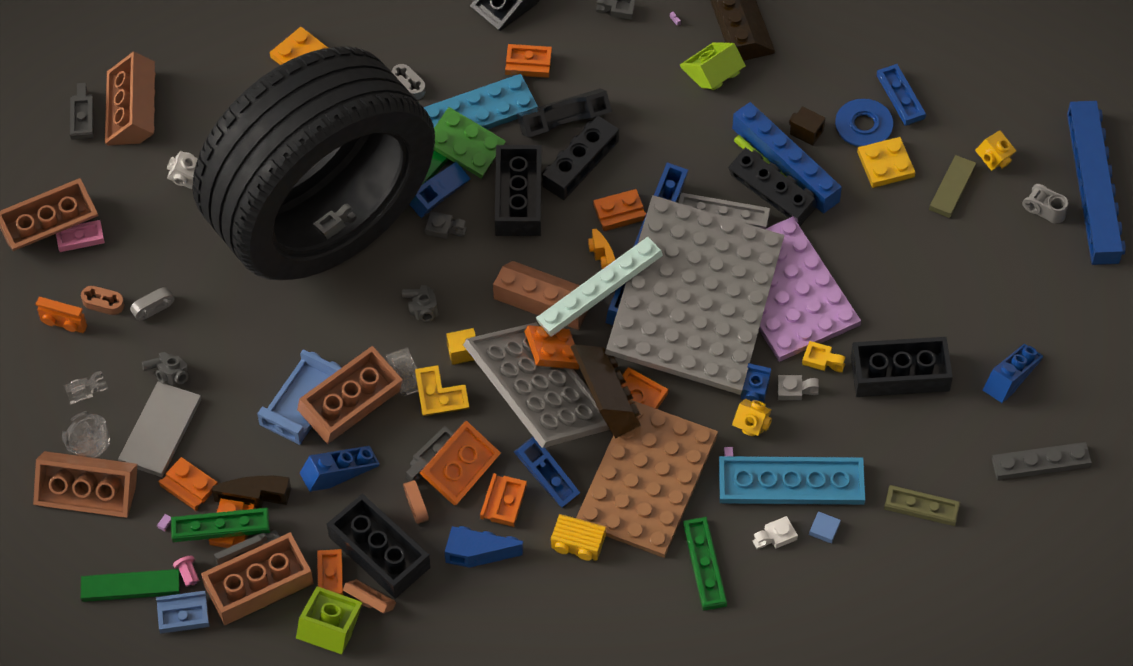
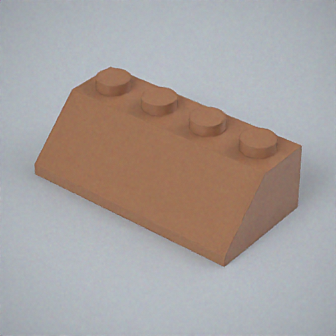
M134 51L107 71L106 145L140 144L154 134L155 61Z
M81 178L1 210L0 229L12 251H15L98 216V213Z
M511 261L502 266L493 284V293L495 300L540 315L580 285ZM588 310L567 326L579 330Z
M44 451L36 459L33 505L127 518L136 489L138 464Z

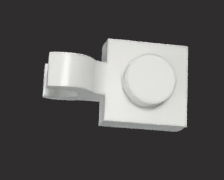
M785 516L766 524L765 531L762 530L755 533L753 543L757 549L771 543L776 549L796 541L798 535L788 517Z

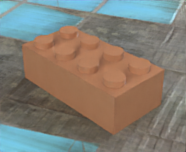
M371 346L299 399L297 410L321 438L329 444L400 391L403 379L379 352Z
M291 532L201 573L204 587L224 626L314 584L312 572Z

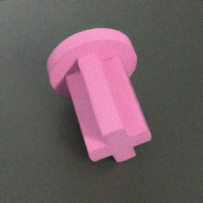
M192 555L182 557L173 563L174 568L180 570L186 587L193 586L199 581L192 564L195 561Z

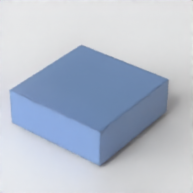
M818 511L809 535L832 544L841 520Z

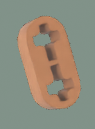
M88 286L81 292L83 305L88 309L110 315L119 314L124 309L123 297L116 291L97 286ZM93 295H96V298H92L91 300H88V297H92ZM114 300L117 301V303H114L113 306H110L109 303H113Z
M412 480L403 483L405 495L416 523L420 524L429 521L428 513L416 481Z

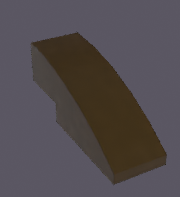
M274 475L242 477L220 483L212 488L215 502H220L221 498L240 501L248 505L255 504L256 509L262 508L263 501L287 505L291 492L290 478Z

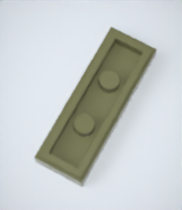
M955 155L930 204V211L948 218L951 217L976 167L975 162Z
M890 485L884 510L955 526L960 502Z

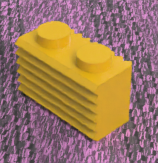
M559 514L551 536V548L560 554L571 553L582 560L590 561L593 559L597 561L606 537V526Z

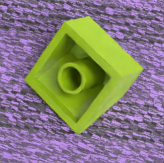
M719 42L711 43L680 64L681 69L701 88L711 90L721 87L723 81L737 76L740 73L739 70L746 66L735 43Z
M317 586L299 617L296 639L343 654L353 633L363 602Z

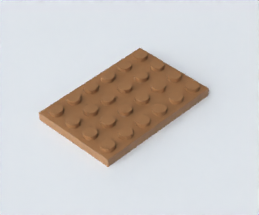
M630 400L631 403L635 402L641 415L637 416L641 426L616 439L613 435L576 518L606 526V537L665 558L716 441L718 431Z

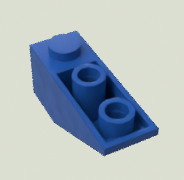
M455 162L425 182L409 205L422 218L471 178Z
M1024 343L993 368L983 391L1003 403L1038 365L1043 355L1038 353L1035 348Z
M364 446L309 455L300 471V475L309 492L332 488L378 467L380 463L371 447Z
M452 526L445 549L446 563L470 568L523 555V541L512 536L501 537L488 531L477 532L464 526L459 528Z

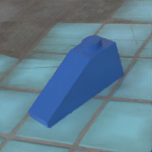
M531 437L514 451L528 471L561 508L580 493L546 448H542L534 437Z

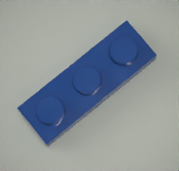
M898 64L877 70L876 76L904 125L924 120L926 113Z

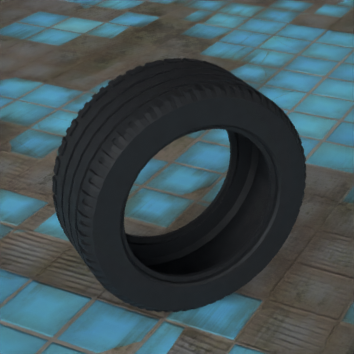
M344 46L308 52L287 61L261 77L246 89L218 119L201 148L195 166L192 186L194 200L202 216L250 272L269 280H295L310 277L329 270L362 251L381 236L404 212L419 191L430 168L435 146L434 125L429 114L384 63L372 53L356 47ZM348 203L352 207L348 214L353 212L357 219L352 223L344 222L346 227L327 240L317 231L313 223L331 210L335 213L341 206Z

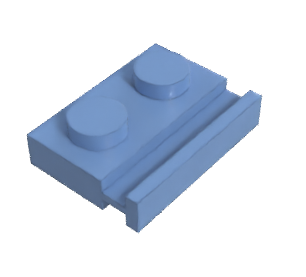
M206 591L156 597L160 634L209 627Z

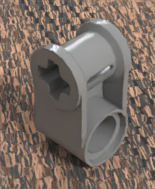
M1035 184L1032 187L1030 196L1026 197L1022 202L1023 207L1027 211L1051 223H1061L1066 218L1068 209L1067 198L1048 189L1044 185Z

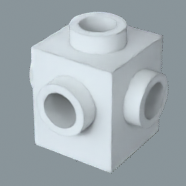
M182 151L175 158L171 157L167 165V169L170 170L167 179L179 186L192 189L193 175L198 158L194 157L191 153Z

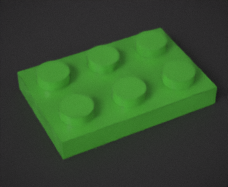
M450 107L447 108L434 127V150L451 161L457 162L461 167L481 179L496 159V145H505L506 142Z

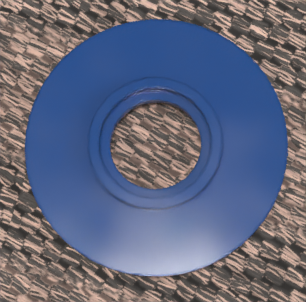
M855 99L847 102L839 109L835 119V126L841 138L854 146L861 147L887 140L893 130V118L889 110L881 103L871 99ZM862 115L869 116L873 119L874 126L870 130H860L855 126V119Z

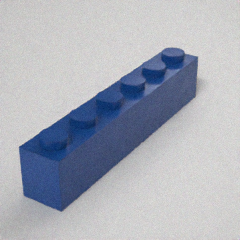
M751 102L733 114L732 129L771 163L775 164L783 174L794 178L800 188L803 190L805 188L809 189L816 196L815 201L818 210L824 214L840 202L842 186Z

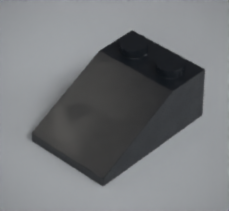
M474 0L470 6L501 31L534 7L540 0Z

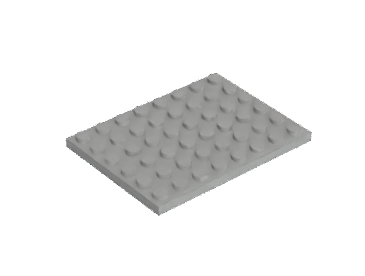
M652 195L638 243L649 237L662 251L663 256L626 282L605 354L741 395L748 371L747 366L753 353L784 235Z

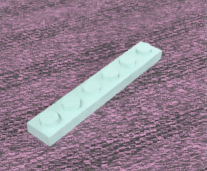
M646 237L537 316L538 323L552 337L662 257V251L649 237Z

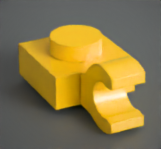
M809 341L802 359V365L825 371L826 366H829L834 371L843 372L846 357L832 354V347Z

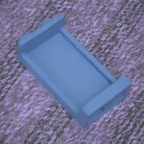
M306 350L301 351L300 362L268 408L262 406L257 413L260 426L298 445L302 443L312 428L297 410L299 399L341 369V366L336 362H328L317 353Z

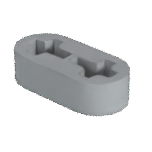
M398 64L392 68L391 72L417 100L425 96V82L409 66Z
M162 287L135 301L131 305L130 310L137 320H144L169 307L174 302V296L167 287Z

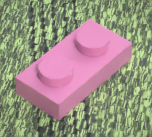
M100 220L81 223L56 233L59 252L105 243Z

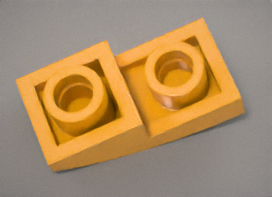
M592 229V238L588 239L589 252H594L595 261L600 260L601 268L604 269L615 261V257L605 237L597 229Z

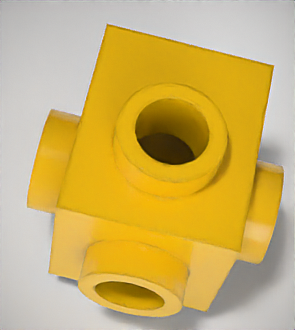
M999 130L986 138L975 151L992 171L999 166L1003 169L1011 163L1012 159L1010 157L1016 152V149Z
M745 399L738 406L732 426L742 429V432L746 435L759 436L764 430L767 431L771 424L772 418L769 417L771 409L767 408L766 404L761 401Z

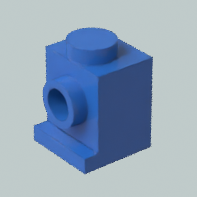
M748 363V371L741 392V399L757 400L764 403L770 382L771 368Z

